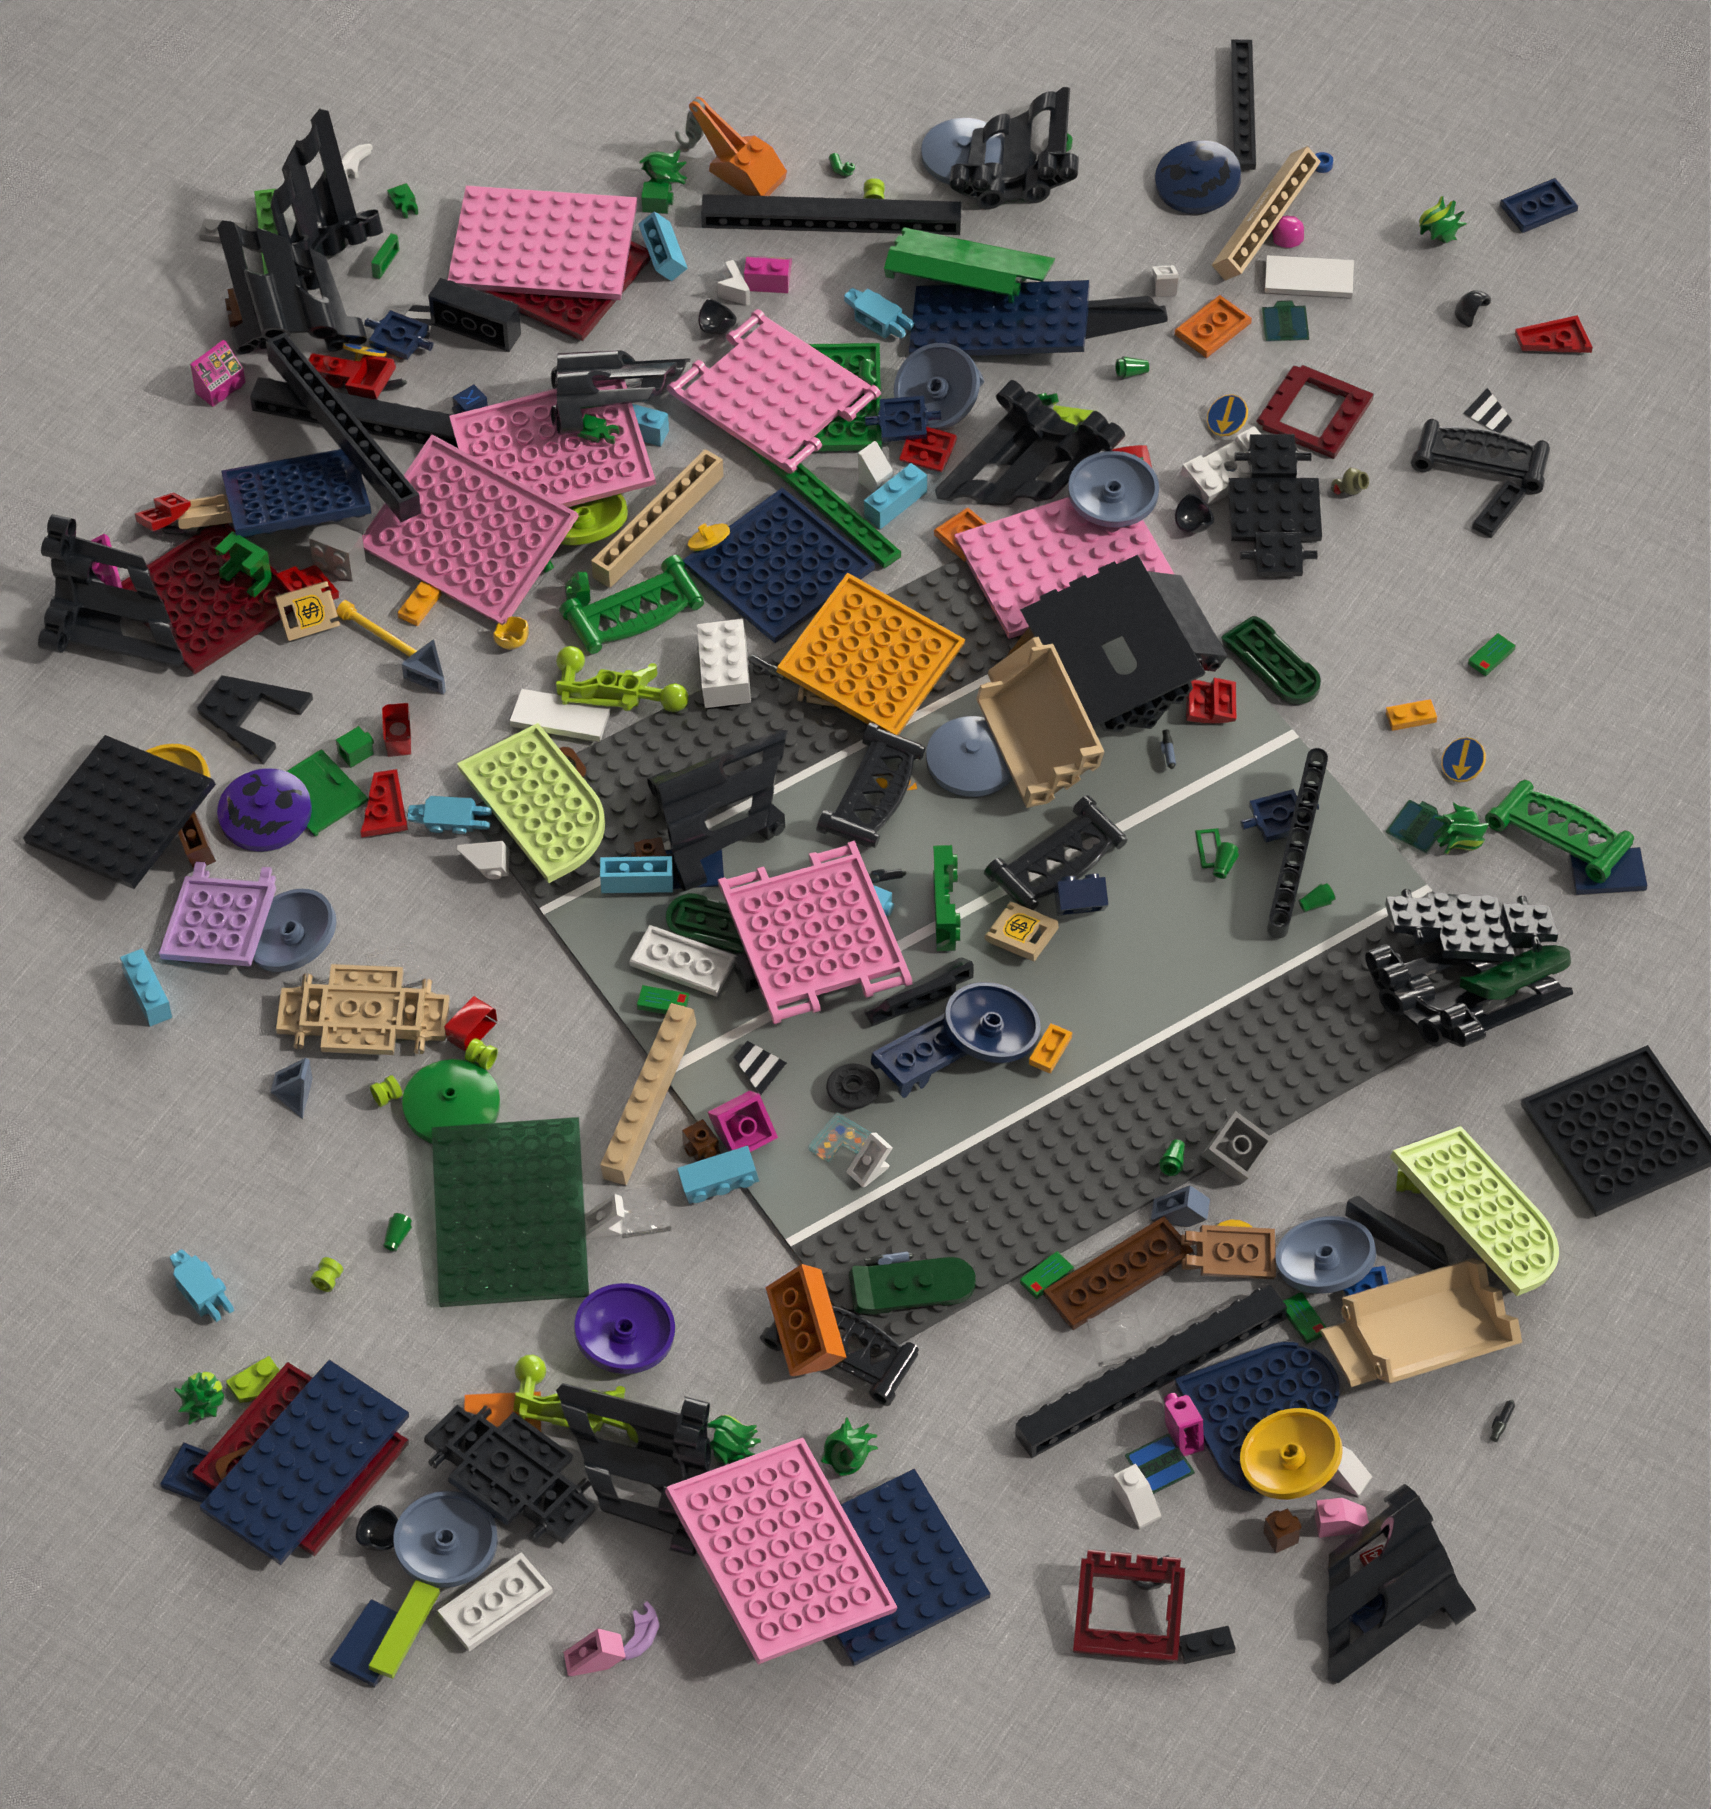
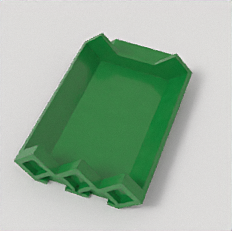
M903 228L902 236L898 235L894 241L895 246L889 248L884 272L885 277L891 279L895 278L896 273L1004 294L1008 295L1009 303H1013L1014 297L1018 296L1021 283L1019 281L1021 278L1022 281L1030 279L1043 282L1052 268L1055 258Z

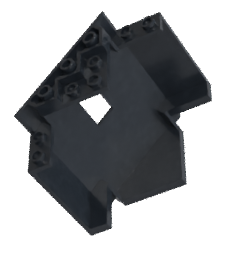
M1138 555L1118 564L1115 561L1099 568V573L1088 578L1086 575L1069 582V587L1059 592L1056 589L1039 596V601L1020 609L1029 627L1007 656L1035 637H1039L1042 645L1053 644L1092 727L1100 725L1103 731L1121 733L1126 727L1152 729L1171 704H1181L1193 689L1191 681L1204 676L1205 671L1216 672L1228 657L1181 575L1147 571ZM1121 636L1137 662L1136 669L1126 675L1117 673L1102 648V645Z

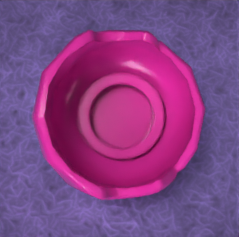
M1286 215L1281 217L1272 230L1274 243L1285 248L1299 246L1304 241L1303 223L1295 216Z

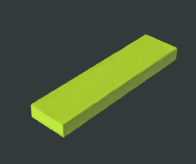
M419 1580L415 1581L371 1660L369 1670L391 1679L394 1678L440 1594L438 1588Z

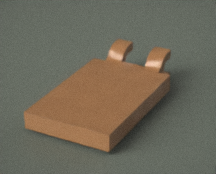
M1202 1225L1200 1232L1185 1231V1235H1181L1182 1246H1197V1256L1186 1255L1185 1259H1182V1270L1201 1269V1276L1254 1279H1274L1276 1277L1275 1229Z

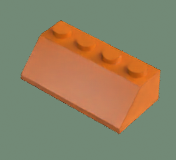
M801 1264L766 1287L790 1376L827 1370L847 1358L821 1269Z

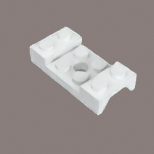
M1255 426L1237 435L1234 442L1203 458L1200 455L1183 464L1180 475L1183 478L1190 477L1201 490L1202 498L1208 505L1229 495V478H1250L1248 461H1234V452H1248L1250 434H1260ZM1232 466L1236 470L1234 472L1225 470L1224 467Z

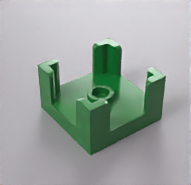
M232 531L215 548V553L218 556L220 554L224 555L228 550L230 553V559L219 569V575L222 579L230 581L239 571H242L257 580L247 590V594L255 598L272 581L268 552L242 536H236V533Z

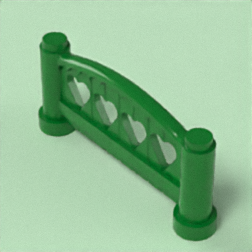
M672 555L662 562V574L585 607L582 606L579 599H569L560 606L559 612L564 620L569 621L586 650L591 654H596L602 649L601 644L604 642L617 641L642 634L665 623L685 607L692 608V610L700 609L704 602L702 595L684 569L685 563L679 555ZM661 591L668 592L678 599L670 601L667 605H662L660 603ZM641 599L655 604L657 609L649 610L646 614L639 611ZM620 608L635 613L637 617L634 619L630 618L627 622H621L619 620ZM600 617L607 618L617 625L613 628L609 627L606 631L599 630Z
M1525 779L1519 781L1497 807L1491 808L1485 815L1486 823L1495 831H1503L1510 823L1589 863L1585 868L1586 873L1590 879L1597 883H1604L1611 875V869L1633 845L1634 836L1631 832L1624 830L1618 834L1599 818L1575 804L1551 795L1533 791V784ZM1536 803L1538 807H1543L1546 810L1534 815H1528V804ZM1555 813L1558 817L1565 818L1566 821L1549 826L1548 814ZM1575 823L1578 827L1585 828L1586 831L1569 836L1568 825ZM1594 833L1599 838H1605L1607 841L1589 846L1588 835Z

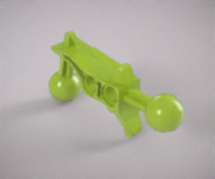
M567 646L557 654L556 664L559 670L562 671L561 681H556L557 694L561 695L563 705L568 703H584L597 706L623 707L624 711H630L634 706L638 707L642 698L661 702L667 711L679 712L688 704L689 695L684 686L680 684H669L663 689L647 686L658 675L655 663H650L648 668L640 669L637 672L626 670L624 673L601 669L595 677L577 682L575 681V674L581 671L585 664L583 652L578 647Z
M534 1354L519 1358L514 1369L515 1376L520 1382L519 1393L516 1392L513 1411L518 1412L519 1416L523 1419L530 1418L569 1428L557 1393L545 1397L534 1395L535 1385L541 1383L546 1375L545 1362ZM617 1386L616 1390L604 1391V1394L624 1399L625 1388ZM587 1413L594 1434L597 1431L600 1432L605 1423L626 1430L629 1438L638 1443V1435L629 1423Z

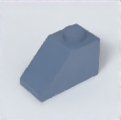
M1189 1185L1154 1199L1151 1221L1155 1222L1165 1216L1171 1225L1193 1226L1207 1220L1210 1199Z

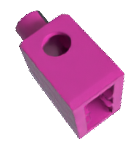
M1176 1393L1168 1394L1164 1398L1165 1425L1179 1457L1182 1458L1203 1451V1419L1192 1400L1187 1395L1178 1397Z

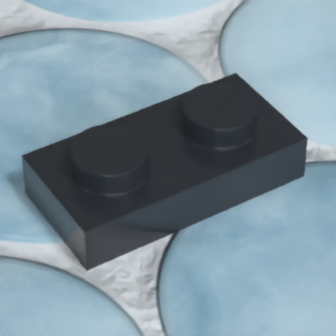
M1229 1625L1182 1635L1179 1640L1184 1664L1233 1654L1236 1650Z

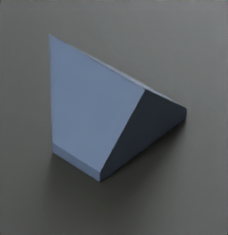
M433 639L402 663L403 678L444 695L446 692L444 675Z
M304 1058L275 1072L270 1092L302 1119L313 1080L310 1060Z

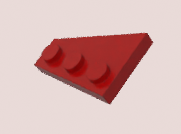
M1578 315L1515 329L1514 335L1522 351L1592 353V344Z
M397 769L375 772L373 774L368 806L365 810V819L361 828V838L408 830Z

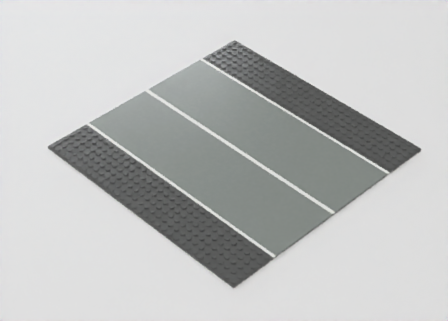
M960 557L887 594L964 638L965 643L899 734V736L920 743L925 747L923 758L913 761L911 783L908 786L909 789L916 782L917 789L906 791L895 813L877 832L880 835V839L876 848H868L857 843L856 846L868 874L878 869H884L885 871L902 869L906 871V875L903 878L882 881L873 885L892 892L894 909L891 915L886 917L910 972L912 984L954 960L963 957L973 962L974 976L970 980L957 984L956 991L969 984L990 982L1010 987L1021 993L1036 1009L1041 1024L1036 1045L1023 1058L1007 1063H992L979 1060L967 1054L931 1074L924 1088L921 1089L915 1083L906 1098H902L898 1093V1086L880 1068L874 1069L871 1065L872 1052L944 1014L951 996L872 1027L865 1015V1011L908 986H897L873 993V996L866 998L861 983L816 995L821 1009L819 1012L813 1013L810 1011L782 1019L781 1023L773 1024L761 989L746 993L735 972V965L717 997L630 966L629 961L649 925L671 932L666 922V911L670 903L678 896L695 893L706 896L708 899L726 903L719 886L693 888L688 891L673 889V892L601 893L600 857H631V853L634 852V842L662 837L665 850H671L665 815L662 813L657 797H654L649 789L647 778L668 769L677 772L777 730H788L781 765L778 766L775 777L772 801L785 814V828L780 835L774 836L769 841L760 833L755 832L723 848L724 877L729 879L744 875L764 866L768 877L772 878L811 867L809 853H822L846 846L848 842H852L831 833L825 835L817 832L816 828L824 809L835 813L870 746L862 744L868 724L835 705L832 707L808 703L806 696H804L802 701H797L800 685L788 678L785 680L777 677L771 678L761 672L762 669L750 664L748 665L751 703L705 708L701 689L689 695L688 704L683 710L670 712L662 709L576 753L586 767L584 780L593 789L602 804L605 816V831L597 850L585 863L550 883L547 882L493 813L489 816L475 815V820L491 823L490 829H479L488 842L503 841L510 849L509 871L647 1056L666 1014L637 1009L642 985L689 993L690 998L687 1008L694 1009L696 1027L670 1087L695 1121L698 1122L703 1119L719 1141L720 1154L729 1151L716 1134L707 1112L747 1091L760 1094L736 1062L734 1056L746 1041H749L787 1062L768 1088L760 1095L778 1138L750 1152L759 1182L746 1189L799 1261L804 1265L822 1270L831 1304L871 1322L889 1335L898 1345L1033 1270L1056 1251L1060 1254L1148 1205L1154 1199L1164 1196L1215 1167V1165L1201 1155L1227 1117L1233 1112L1237 1111L1270 1136L1429 1046L1430 1044L1422 1038L1418 1026L1409 1021L1404 1015L1394 1016L1383 1007L1379 999L1380 990L1374 984L1366 964L1365 954L1370 950L1387 944L1396 954L1399 953L1403 963H1407L1440 952L1438 943H1424L1420 946V943L1419 945L1415 944L1412 935L1393 933L1385 906L1387 896H1402L1401 892L1403 889H1410L1413 898H1426L1427 893L1434 892L1327 768L1318 802L1319 810H1316L1288 933L1280 939L1269 935L1267 925L1288 837L1266 843L1261 831L1257 827L1243 830L1240 821L1253 818L1249 807L1251 800L1294 789L1298 796L1307 754L1310 749L1229 655L1216 672L1205 671L1204 676L1196 680L1211 683L1215 677L1236 682L1237 719L1234 722L1199 723L1186 721L1185 699L1181 704H1171L1152 729L1126 727L1120 733L1103 731L1102 727L1098 725L1093 729L1104 750L1100 767L1094 771L1089 769L1080 775L1081 780L1067 790L1063 787L1054 794L1055 799L1048 804L1026 808L1013 779L1001 790L978 797L957 795L937 784L930 775L926 762V750L931 736L939 727L951 720L967 716L984 717L976 700L980 685L991 682L988 671L1005 659L1022 636L1008 639L967 562H964ZM1122 636L1102 645L1117 673L1126 675L1136 669L1137 662ZM795 642L762 659L778 667ZM1166 729L1170 731L1173 740L1176 760L1174 769L1167 767L1166 757L1161 749L1162 731ZM764 750L724 766L725 774L729 777L761 764ZM567 758L576 769L575 762L572 759ZM900 758L883 759V762L891 771H897L899 769L898 764L902 763V760ZM890 775L873 777L875 780L877 778L886 779L888 783L887 788L889 787V781L893 780V777ZM882 793L864 794L873 806L880 805V799L884 797ZM752 795L710 812L705 819L707 828L715 831L749 817L748 811L751 809ZM1090 795L1096 801V806L1128 839L1121 849L1110 847L1101 860L1085 874H1099V877L1106 878L1108 907L1100 912L1057 916L1054 893L1038 898L1039 904L1033 911L1057 920L1059 928L1035 962L987 942L985 935L987 932H990L991 926L1002 911L1007 908L1009 902H1016L995 881L991 882L984 875L985 868L996 858H1002L1008 865L1076 818L1077 816L1073 813L1075 804L1082 797ZM484 801L476 804V806L488 807ZM871 810L855 812L865 824L870 823L871 816L875 815V812ZM1218 828L1221 843L1229 842L1239 848V857L1225 879L1215 877L1213 875L1214 868L1202 869L1195 830ZM1215 833L1201 834L1205 860L1206 863L1215 862L1217 849ZM1081 834L1082 845L1085 849H1091L1093 844L1100 842L1098 838ZM1294 841L1296 844H1302L1300 841ZM952 845L953 854H957L958 882L953 883V892H949L950 904H955V911L960 913L961 919L960 941H956V951H937L933 883V846ZM1063 846L1064 856L1068 862H1072L1075 860V857L1082 855V852ZM845 855V856L838 857V858H835V859L843 858V857L850 856V855ZM1045 859L1049 874H1056L1058 869L1065 867L1062 863ZM1289 861L1291 864H1298L1295 861ZM1027 872L1029 884L1032 887H1037L1040 882L1047 880L1043 875ZM1285 881V882H1284V883H1286V884H1293L1292 882H1289V881ZM1320 883L1322 885L1328 883L1334 892L1336 900L1332 901L1331 905L1304 913L1298 900L1306 896ZM1282 901L1279 902L1280 904H1283V905H1287V904H1288V903L1282 902ZM1274 922L1277 925H1284L1281 922ZM1040 927L1029 942L1037 943L1042 936ZM722 950V951L731 953V954L736 955V956H739V955H740V954H738V953H734V952ZM1457 964L1430 975L1428 978L1433 984L1435 994L1458 985L1460 977H1473L1477 975V972L1468 965ZM896 972L869 981L873 984L901 975L900 972ZM1518 990L1515 991V994L1503 1000H1491L1484 1003V1013L1486 1014L1516 997ZM806 998L778 1006L777 1008L778 1010H783L807 1003L809 1000ZM1050 1023L1072 1032V1039L1051 1074L1029 1065V1058ZM850 1063L862 1064L876 1073L880 1082V1091L877 1098L871 1104L860 1109H846L838 1106L830 1099L826 1089L828 1077L836 1068ZM851 1082L846 1087L849 1090H857L860 1085L856 1082ZM839 1126L844 1127L846 1130L845 1134H842V1136L837 1135L834 1132L835 1128ZM870 1133H877L893 1147L885 1159V1162L889 1164V1168L866 1187H862L846 1171L858 1154L856 1152H859L858 1150L862 1148V1144L867 1140L862 1136L868 1138L864 1134L869 1136ZM853 1134V1139L847 1140V1135ZM829 1137H836L837 1142H830ZM861 1138V1144L855 1145L854 1139ZM1172 1140H1181L1185 1144L1183 1170L1176 1176H1168L1160 1170L1159 1161ZM830 1143L831 1148L825 1149L824 1144ZM818 1150H825V1155L819 1156ZM908 1251V1253L914 1255L910 1261L943 1257L963 1259L972 1266L976 1275V1286L973 1294L969 1299L960 1304L943 1306L942 1304L892 1310L889 1313L871 1315L855 1312L848 1274L855 1265L865 1266L864 1258ZM859 1340L863 1347L868 1345L866 1340ZM874 1346L870 1349V1356L876 1358L887 1351H881L878 1346Z

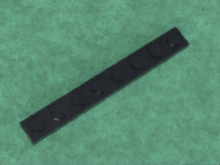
M1231 39L1234 154L1240 163L1241 170H1256L1252 40Z

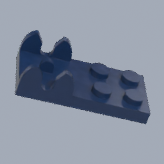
M944 1014L872 1052L870 1063L874 1069L880 1068L898 1086V1093L901 1097L906 1098L915 1083L921 1089L924 1088L931 1074L967 1054L959 1049L948 1036L944 1026Z

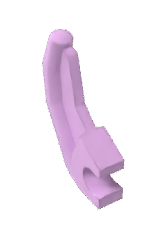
M648 1601L643 1604L644 1610L647 1612L645 1615H640L637 1610L633 1611L635 1635L623 1647L625 1660L638 1657L652 1645L660 1625L655 1609Z

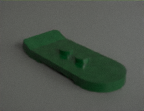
M1252 616L1222 635L1223 646L1237 655L1284 701L1292 704H1305L1317 697L1321 686V677L1318 671L1310 663L1305 662L1285 643L1265 620Z
M688 893L678 896L668 906L666 922L672 933L714 948L738 954L745 952L726 903L708 899L703 895Z
M1544 945L1540 952H1537V950L1534 952L1530 949L1515 956L1513 962L1504 961L1473 977H1460L1459 987L1486 999L1503 1000L1515 994L1516 990L1546 976L1555 975L1567 969L1571 965L1570 951L1558 945Z
M943 1257L876 1266L855 1265L848 1274L855 1312L871 1315L889 1313L892 1310L942 1304L943 1306L960 1304L971 1297L976 1286V1275L972 1266L965 1260L957 1257Z

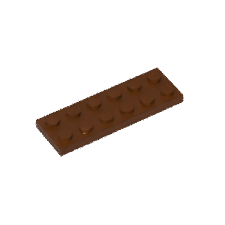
M1163 1216L1044 1289L1043 1295L1070 1328L1075 1330L1180 1265L1186 1255H1194V1250L1190 1246L1181 1245V1235Z

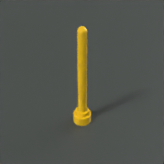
M344 600L337 607V615L343 620L355 621L409 657L417 652L406 643L357 613L354 604Z

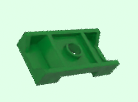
M952 845L933 846V883L937 951H956V941H960L961 919L960 913L955 911V904H950L949 892H953V883L958 882L957 854H953Z

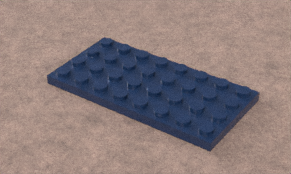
M1089 280L1019 282L1021 283L1018 296L1014 297L1013 303H1009L1008 295L959 285L916 286L912 317L914 327L911 329L909 355L917 349L933 343L952 344L962 349L969 356L1084 352L1090 282Z
M329 1359L200 1505V1511L279 1565H282L409 1418V1412Z

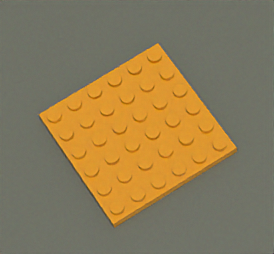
M847 573L778 665L776 672L866 724L870 722L880 725V729L899 736L963 647L965 639Z

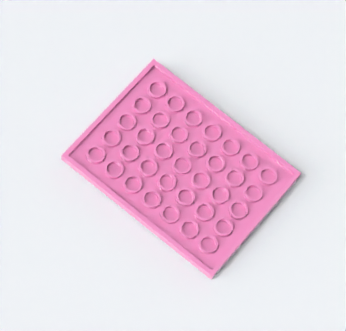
M466 186L448 280L482 291L621 300L637 208V197Z
M625 379L593 381L594 386L598 390L627 389ZM557 389L449 416L458 449L566 507L656 485L632 403L581 409L582 419L587 414L606 420V426L616 425L619 427V434H610L615 437V444L607 443L604 438H600L598 443L580 438L577 434L559 435L557 427L553 426L551 421V407L557 405Z
M431 435L404 474V477L419 493L421 514L400 522L387 504L384 503L363 534L362 539L365 551L414 578L441 590L443 594L503 625L506 623L507 618L514 614L579 515L570 508L440 438Z
M1069 497L955 534V542L965 554L969 568L1008 639L1023 635L1029 627L1020 609L1039 601V596L1054 589L1059 592L1069 587V582L1086 575L1088 578L1099 573V568L1115 561L1118 564L1138 555L1147 571L1174 574L1143 520L1125 527L1100 526L1078 514L1073 508Z
M803 1437L666 1487L665 1493L758 1665L896 1612L897 1605Z

